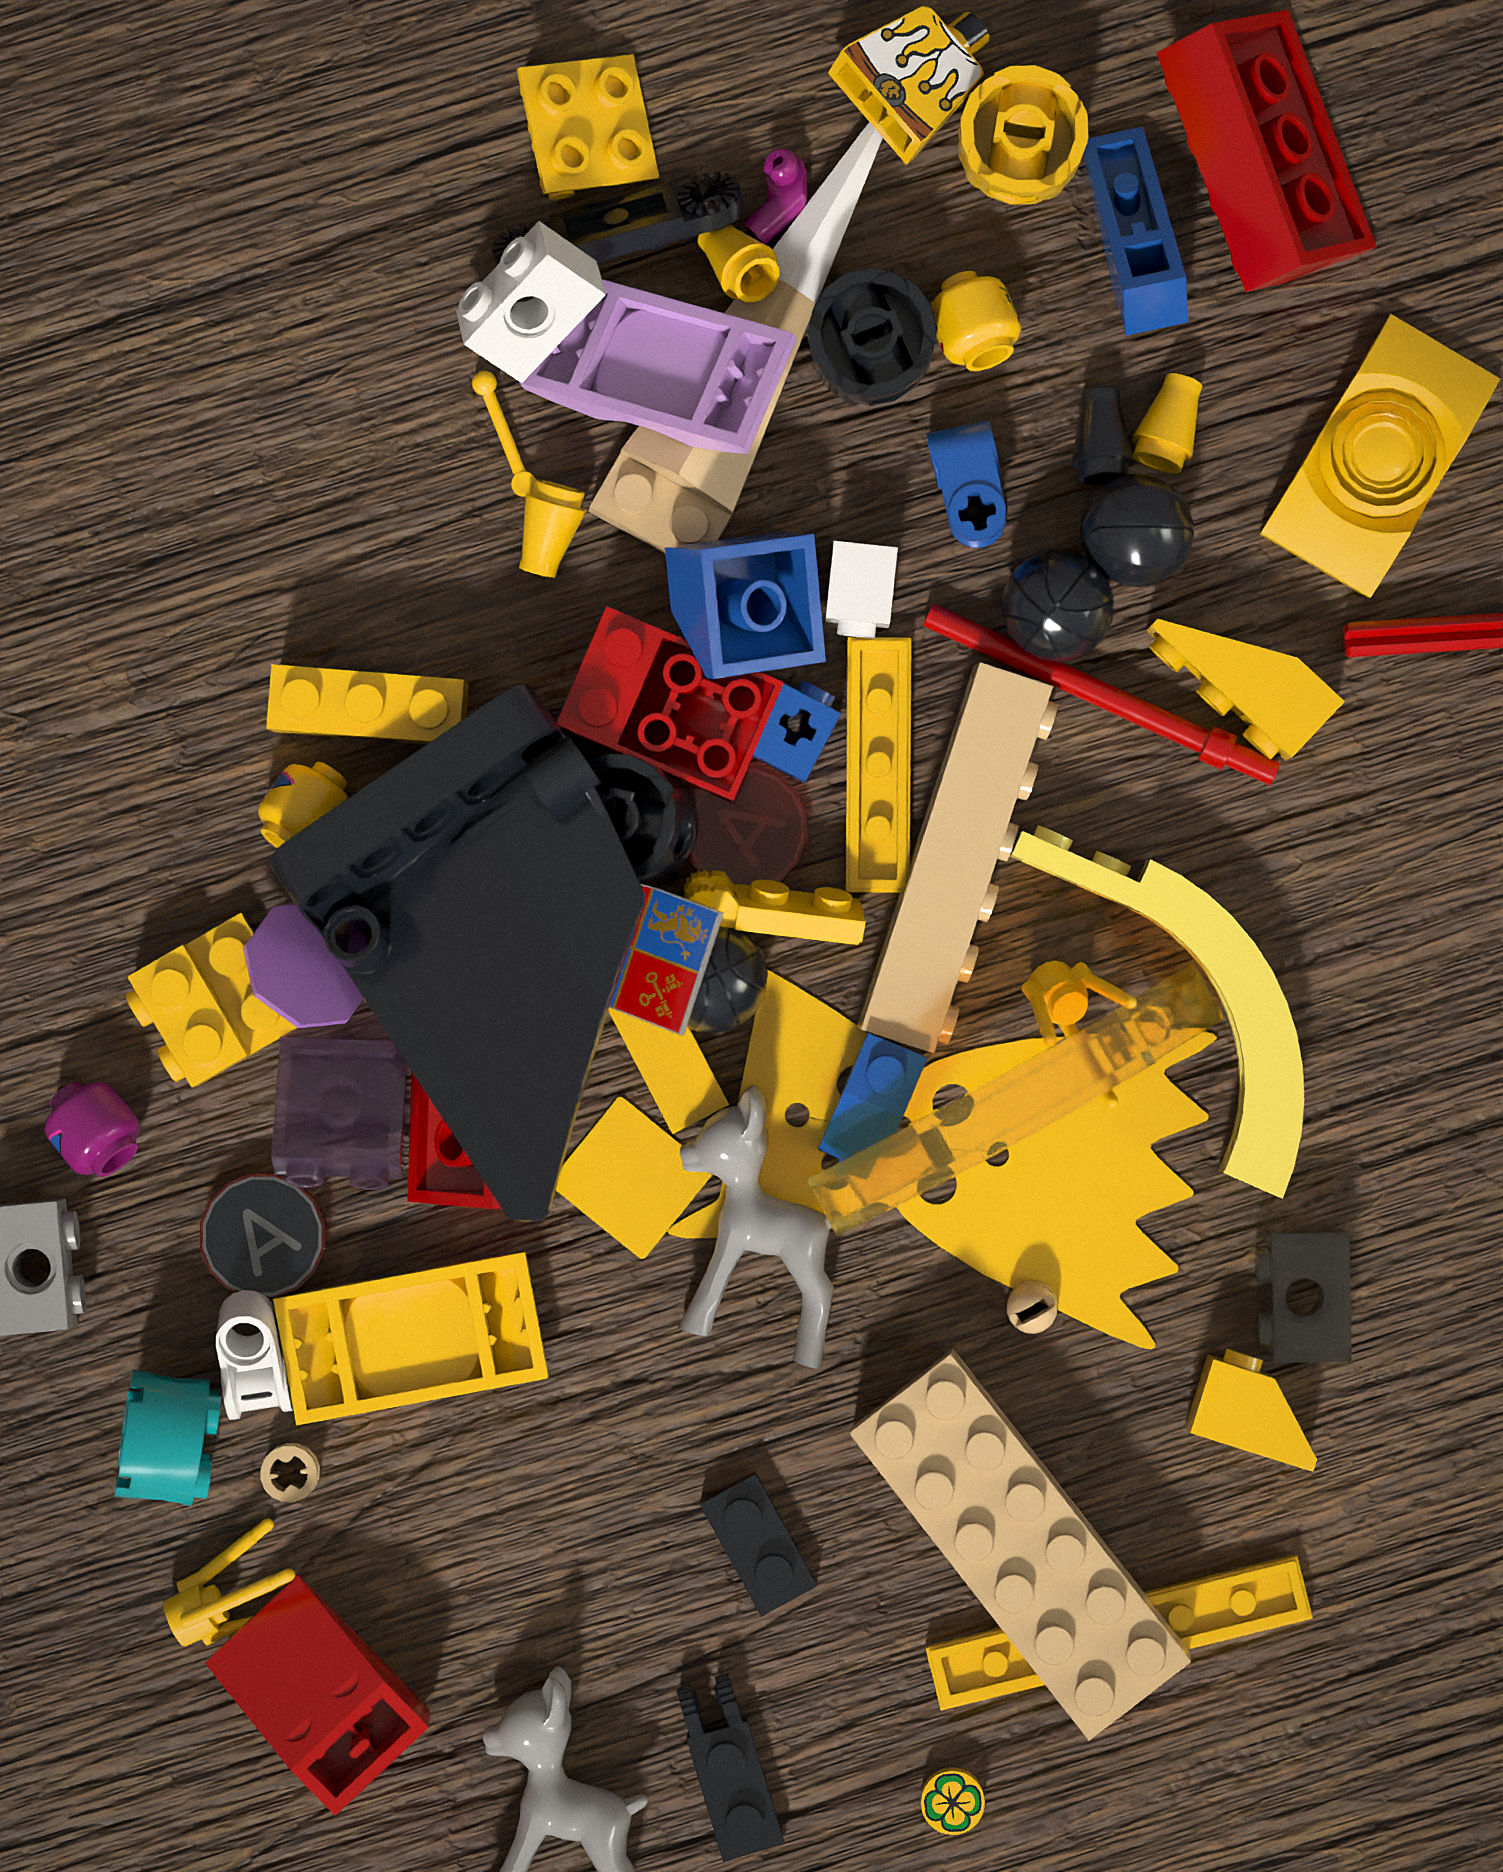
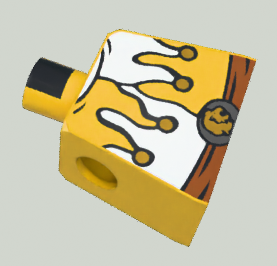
M922 6L847 45L842 49L828 74L907 165L964 102L984 75L982 67L972 55L989 42V34L982 21L971 12H964L946 26L932 8Z

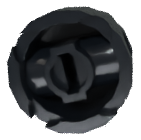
M868 268L846 273L825 288L812 310L807 344L812 367L826 388L837 394L846 403L874 406L896 401L917 387L930 368L937 329L932 307L917 285L906 278H901L897 274L888 273L886 270Z
M606 754L592 759L594 762L589 763V766L602 783L596 788L640 884L651 886L656 883H665L672 880L678 874L680 867L686 862L696 841L698 814L694 792L684 785L679 778L632 755Z

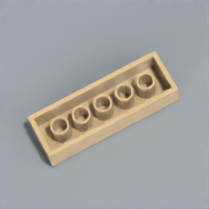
M953 1348L852 1427L849 1433L1089 1741L1191 1663L1189 1649L1180 1640Z

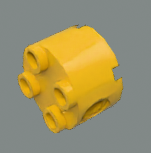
M1036 65L1009 66L996 72L994 76L987 78L982 84L980 83L969 95L958 130L959 158L965 169L968 181L974 187L979 188L986 196L1009 205L1037 204L1045 199L1056 197L1075 176L1088 142V114L1082 101H1079L1077 94L1070 88L1071 85L1059 74Z

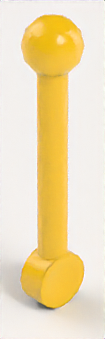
M480 371L473 377L472 387L477 394L482 395L514 474L511 482L512 489L517 495L525 497L526 493L533 492L536 479L531 473L526 472L496 397V377L489 371Z

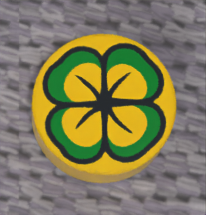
M956 1767L940 1769L926 1780L921 1790L920 1802L924 1818L931 1827L941 1833L948 1835L965 1833L971 1830L983 1815L985 1799L979 1781L964 1769Z

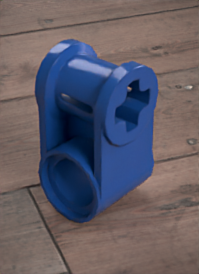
M989 419L926 433L937 486L942 491L948 522L953 536L962 545L970 548H985L994 544L1002 536L1006 525V505L999 479L1001 471ZM980 502L983 511L994 510L995 514L987 517L986 529L975 531L971 521H960L961 517L968 515V504Z

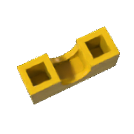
M271 664L266 729L277 733L327 737H366L394 740L402 743L428 744L466 718L469 684L462 679Z

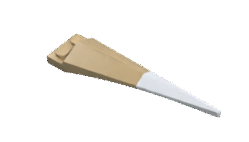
M870 122L773 248L780 270L779 281L775 289L767 297L757 302L748 303L742 300H734L724 313L793 332L797 338L748 454L691 447L652 429L639 426L621 449L620 455L591 503L589 512L664 554L665 547L716 541L721 538L732 518L810 321L812 310L820 296L883 139Z

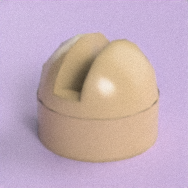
M1036 1280L1024 1281L1015 1286L1010 1292L1007 1300V1315L1012 1325L1018 1330L1028 1334L1041 1333L1047 1330L1057 1317L1058 1302L1056 1295L1045 1283ZM1043 1298L1049 1306L1048 1308L1024 1321L1020 1320L1017 1315L1018 1312L1031 1307Z

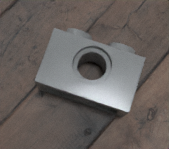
M66 1198L0 1205V1336L67 1330L78 1325L77 1314L86 1312L84 1279L82 1275L73 1276L71 1250H78L80 1248L79 1220L76 1211L67 1212ZM28 1249L40 1250L50 1261V1275L43 1284L32 1283L22 1274L20 1267L21 1258Z

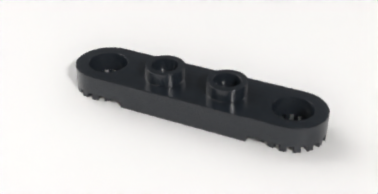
M715 172L713 177H710L709 173H703L704 179L701 180L698 176L692 177V182L687 181L679 186L673 187V183L669 182L549 215L551 221L543 222V224L595 259L597 264L600 265L611 258L641 250L660 249L670 242L724 228L734 223L742 215L744 201L740 184L735 176L731 178V175L728 173L721 176V172ZM715 200L716 205L713 206V205H712V202H708V201ZM706 202H708V207H707V208H705V204H704V203H706ZM530 222L529 227H526L525 223H520V229L515 230L512 226L507 228L509 234L501 232L498 235L499 239L494 240L492 248L497 265L500 263L502 254L507 246L514 239L524 237L536 225V222Z

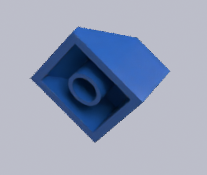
M774 532L665 547L671 612L707 678L716 679L826 662L814 534Z

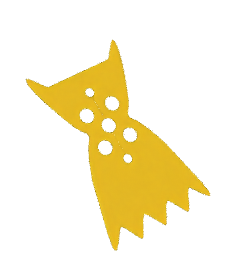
M768 970L766 993L755 1013L738 1099L739 1104L742 1095L751 1085L758 1087L766 1098L767 1117L765 1126L768 1131L769 1145L759 1177L762 1190L766 1194L813 1208L821 1213L843 1209L848 1214L871 1204L877 1199L891 1201L903 1217L921 1233L981 1274L1012 1289L1024 1281L1036 1280L1043 1282L1055 1293L1058 1311L1138 1347L1146 1349L1156 1348V1344L1150 1334L1120 1299V1294L1129 1288L1175 1274L1179 1270L1178 1265L1136 1225V1220L1147 1213L1190 1198L1194 1194L1193 1190L1155 1155L1151 1149V1144L1161 1138L1206 1122L1209 1119L1208 1114L1173 1085L1164 1072L1165 1069L1200 1052L1217 1039L1213 1033L1204 1031H1159L1082 1036L1118 1098V1105L1114 1108L1106 1105L1066 1037H1057V1043L1054 1046L1046 1045L1043 1038L1025 1039L981 1047L934 1061L923 1068L904 1113V1116L914 1123L917 1130V1140L914 1146L908 1152L901 1155H892L887 1152L877 1174L861 1168L858 1178L853 1183L846 1186H837L830 1183L822 1173L821 1161L825 1152L818 1150V1147L840 1097L837 1089V1080L845 1068L854 1064L867 1032L856 1028V1024L839 1012ZM948 1084H957L964 1087L972 1098L970 1115L958 1124H947L941 1121L933 1110L935 1093L941 1087ZM801 1103L808 1108L809 1117L811 1118H809L804 1126L793 1127L786 1121L785 1111L789 1105ZM994 1142L1004 1144L1009 1151L1007 1162L1000 1167L989 1165L984 1156L986 1148ZM943 1165L954 1173L957 1180V1189L954 1196L948 1202L930 1204L920 1197L917 1190V1179L925 1167ZM723 1181L719 1198L714 1203L674 1224L667 1232L670 1235L687 1239L717 1238L718 1217L725 1200L726 1185ZM1044 1298L1039 1301L1047 1305Z

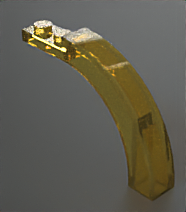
M1194 963L1136 995L1134 998L1137 1004L1134 1008L1128 1009L1126 1006L1119 1005L1058 1041L1054 1046H1049L982 1085L890 1134L849 1153L807 1178V1183L836 1235H840L911 1200L1016 1144L1155 1064L1159 1058L1225 1019Z

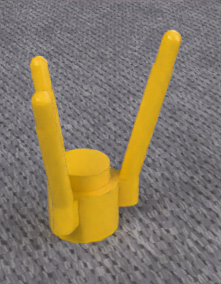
M1046 962L1035 969L1021 988L1031 1002L1044 1042L1048 1046H1054L1057 1043L1053 1023H1056L1063 1031L1106 1105L1114 1108L1118 1105V1098L1075 1023L1087 1011L1088 988L1128 1009L1134 1008L1137 1001L1133 996L1125 993L1120 988L1094 975L1083 962L1077 963L1072 969L1064 962Z
M264 1519L197 1573L178 1581L179 1594L164 1600L163 1607L166 1619L174 1636L183 1647L201 1639L208 1646L225 1637L234 1635L253 1616L222 1623L229 1619V1609L270 1592L295 1578V1572L292 1569H285L225 1596H222L215 1585L204 1588V1584L273 1529L274 1522L272 1519Z

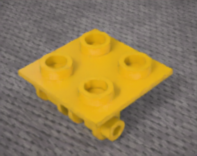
M634 54L519 67L517 69L520 93L523 98L528 121V131L532 140V150L535 154L540 178V188L543 194L549 195L550 200L571 197L574 195V190L651 181L660 178Z

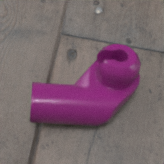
M785 148L775 149L765 158L763 168L766 173L767 202L743 222L754 238L765 245L795 220L807 205V170L801 158Z

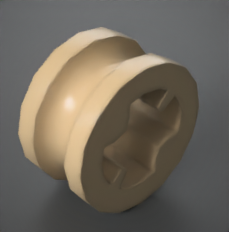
M285 1443L277 1446L265 1457L261 1466L260 1479L264 1489L272 1498L281 1502H296L304 1499L316 1487L320 1478V1464L317 1456L309 1447L300 1443ZM296 1456L306 1465V1467L300 1470L301 1474H308L306 1483L302 1486L299 1483L293 1482L287 1488H284L275 1480L281 1472L273 1471V1466L277 1459L287 1463Z

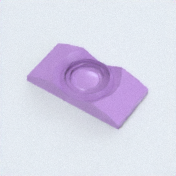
M602 280L606 295L524 382H520L521 386L527 391L598 420L622 421L639 425L691 447L748 454L797 338L793 332Z

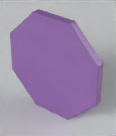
M295 904L273 906L243 948L254 996L297 1028L346 1024L364 998L341 962L327 949L319 931L305 919ZM357 931L350 938L347 948L348 953H358L367 947L365 935L361 931Z

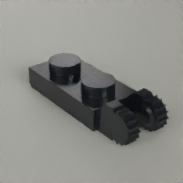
M729 1673L715 1676L716 1684L714 1686L718 1703L723 1707L728 1723L707 1730L704 1728L700 1715L701 1706L697 1693L692 1690L691 1684L676 1688L683 1717L689 1732L686 1738L723 1862L784 1844L783 1832L748 1717H742Z

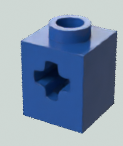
M803 680L800 681L796 690L783 684L753 757L805 784L840 718L841 713L830 708L835 697ZM799 712L807 713L810 716L808 727L816 732L815 736L811 741L806 738H800L795 746L788 744L785 741L787 730L780 725V721L784 716L789 719H795Z

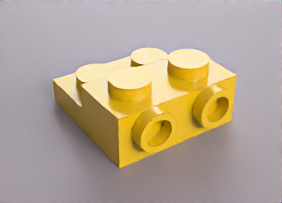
M239 913L190 943L179 946L128 976L134 988L125 994L131 1010L143 1027L154 1022L166 1043L157 1049L164 1067L175 1082L186 1077L191 1088L201 1085L297 1029L296 1026L261 1002L253 994L243 948L255 931L244 913Z

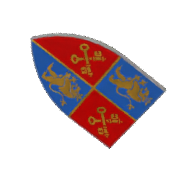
M641 884L645 893V905L627 953L610 1008L678 1035H684L724 912L668 891Z

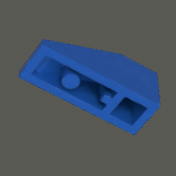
M1138 127L1088 138L1083 157L1111 284L1125 335L1188 323L1186 275L1144 128Z

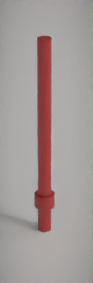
M933 603L925 619L924 627L1200 753L1198 760L1219 770H1222L1223 766L1226 765L1271 786L1279 770L1280 762L1274 759L1270 760L1265 755L1235 742L1237 735L1215 725L1211 730L1206 729L1063 662L1041 660L1025 652L1024 648H1020L1015 640Z

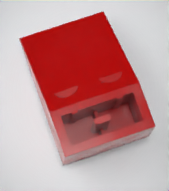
M606 606L557 720V725L566 732L620 755H632L681 780L734 801L784 682L762 672L709 679L705 676L687 640Z
M299 1574L205 1661L207 1667L287 1767L335 1816L429 1728L430 1709Z

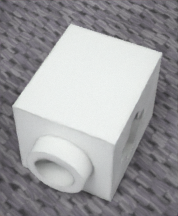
M834 541L825 622L838 623L837 634L851 637L875 638L876 627L889 628L898 547Z

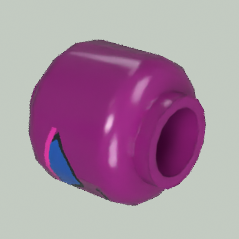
M75 1081L63 1087L53 1096L49 1104L53 1110L46 1120L44 1132L51 1144L75 1173L83 1175L96 1173L98 1177H105L118 1171L136 1154L139 1147L136 1143L140 1132L139 1121L110 1084L93 1082L83 1086L81 1082Z

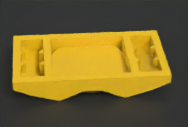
M1390 314L1260 532V535L1366 598H1371L1412 533L1443 476L1469 437L1500 378Z
M526 1251L453 1263L394 1276L346 1283L273 1299L296 1425L549 1378Z

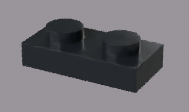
M756 1472L700 1502L705 1516L761 1617L817 1586L814 1576Z

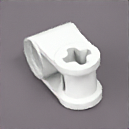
M242 1290L231 1294L220 1308L216 1333V1349L221 1368L222 1392L228 1418L230 1420L240 1419L242 1412L280 1406L283 1412L293 1411L273 1303L264 1294L253 1290ZM238 1323H251L256 1325L261 1331L252 1336H243L236 1333L231 1327Z

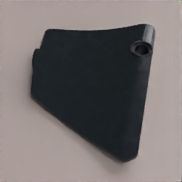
M528 684L517 685L501 693L294 835L275 850L269 859V865L301 914L319 931L327 949L341 962L506 1216L515 1222L539 1223L546 1219L552 1207L583 1090L627 953L645 905V893L596 788L602 783L569 735L566 737L540 698ZM371 929L372 938L369 945L358 953H348L347 948L350 938L357 931Z

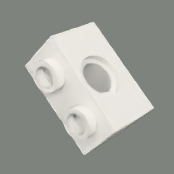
M538 221L524 237L514 239L507 246L502 254L500 263L482 282L472 284L463 294L456 309L463 343L523 383L606 293L597 261ZM534 296V298L529 301L516 302L520 298Z

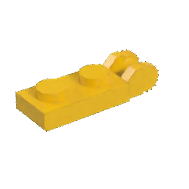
M706 869L701 872L697 870V873L694 874L691 873V876L686 878V884H684V896L687 897L686 899L724 912L720 927L858 945L863 940L866 921L861 901L858 898H852L850 893L841 889L821 887L817 888L814 893L789 890L788 886L783 883L764 879L755 880L751 885L734 884L725 872L712 870L708 873Z

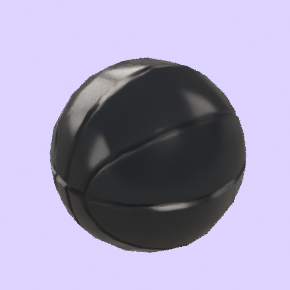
M1136 473L1110 480L1094 493L1082 514L1080 536L1086 556L1109 579L1121 585L1143 587L1165 580L1181 567L1192 547L1194 523L1190 508L1178 490L1159 478Z
M1050 549L1031 555L1012 571L1003 591L1002 616L1008 633L1020 648H1024L1025 652L1041 660L1068 661L1084 656L1104 639L1113 620L1114 594L1108 577L1095 563H1092L1091 559L1072 550Z
M719 926L687 1024L689 1029H695L696 1032L716 1034L736 1029L737 1026L740 1027L757 1012L765 997L768 970L764 955L760 952V947L746 932Z

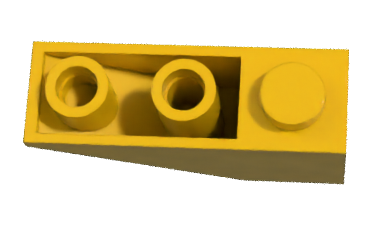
M1157 619L1146 630L1155 638V641L1149 646L1155 655L1175 672H1178L1185 666L1202 682L1196 689V692L1202 699L1222 716L1231 709L1249 726L1244 731L1243 736L1270 760L1276 753L1284 760L1292 758L1345 702L1298 657Z

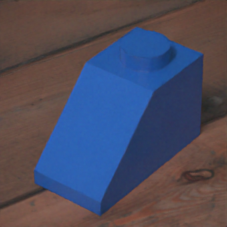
M867 1032L818 1150L877 1174L928 1058Z

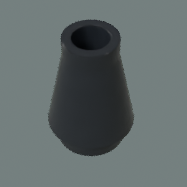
M1095 387L1086 389L1081 393L1082 407L1071 466L1077 469L1078 481L1080 483L1103 486L1110 480L1128 475L1129 467L1134 465L1135 461L1120 406V391L1110 387Z

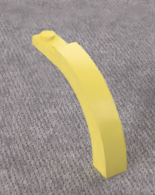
M1038 825L1034 835L1024 831L1020 832L1010 857L1124 906L1147 918L1171 935L1203 969L1227 1013L1234 1036L1239 1071L1237 1113L1232 1135L1218 1170L1283 1199L1295 1166L1302 1134L1304 1112L1303 1064L1298 1036L1288 1003L1272 969L1254 941L1238 922L1210 895L1180 874L1151 859L1145 862L1138 880L1135 881L1127 877L1131 869L1130 865L1096 851L1092 861L1071 853L1069 848L1073 840Z

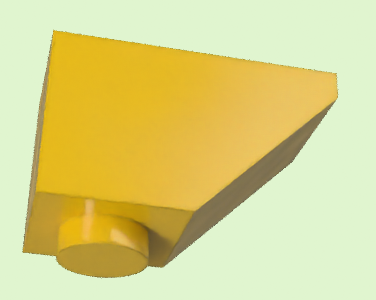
M1228 1348L1223 1359L1208 1354L1185 1428L1191 1434L1313 1472L1317 1458L1275 1378L1269 1373L1260 1371L1263 1360Z

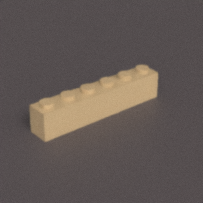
M981 662L973 666L910 860L908 883L905 892L899 894L856 1028L931 1053L935 1052L938 1041L946 1044L949 1043L959 1014V1007L950 1005L957 981L968 983L979 952V947L970 944L977 920L988 922L997 898L999 886L990 883L997 859L1007 862L1016 840L1019 825L1009 822L1017 798L1027 801L1037 775L1038 764L1029 762L1036 738L1047 740L1055 720L1058 704L1049 701L1053 686Z

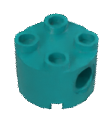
M132 1369L130 1388L141 1389V1392L128 1390L117 1466H120L119 1477H127L129 1479L116 1478L114 1497L164 1500L183 1504L184 1506H192L194 1497L207 1499L212 1460H210V1454L202 1453L204 1433L213 1435L217 1433L221 1407L219 1390L209 1389V1379L173 1378L150 1371Z

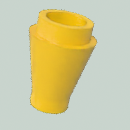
M731 224L721 229L699 234L698 245L707 255L727 296L735 300L753 303L764 299L775 289L779 281L780 270L777 256L769 246L739 231Z
M1169 373L1166 375L1161 390L1132 436L1131 440L1136 445L1133 457L1137 462L1160 472L1180 473L1184 461L1192 459L1198 400L1203 387L1200 382L1182 374Z
M536 479L533 492L526 493L520 569L541 576L556 577L558 566L587 512V509L582 507L585 492L559 483Z

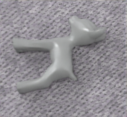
M751 1085L742 1095L738 1106L719 1110L706 1121L694 1141L680 1147V1157L684 1170L687 1172H707L718 1176L726 1187L725 1200L718 1217V1235L714 1253L678 1329L699 1336H709L730 1276L744 1251H752L761 1255L780 1256L802 1292V1310L793 1360L803 1366L817 1369L822 1361L834 1286L824 1270L826 1246L830 1229L844 1220L846 1211L835 1209L821 1213L813 1208L770 1196L762 1190L759 1177L769 1145L768 1131L765 1126L767 1104L766 1098L760 1089L755 1085Z
M555 1667L550 1672L542 1689L526 1692L509 1705L498 1724L483 1730V1741L487 1754L512 1757L521 1761L528 1768L527 1785L520 1802V1818L516 1836L499 1872H527L539 1845L546 1835H552L563 1840L581 1842L597 1872H635L633 1865L626 1855L627 1834L631 1823V1816L646 1806L648 1797L644 1794L624 1798L615 1792L569 1779L565 1775L562 1768V1760L572 1729L571 1715L569 1713L571 1680L561 1667Z

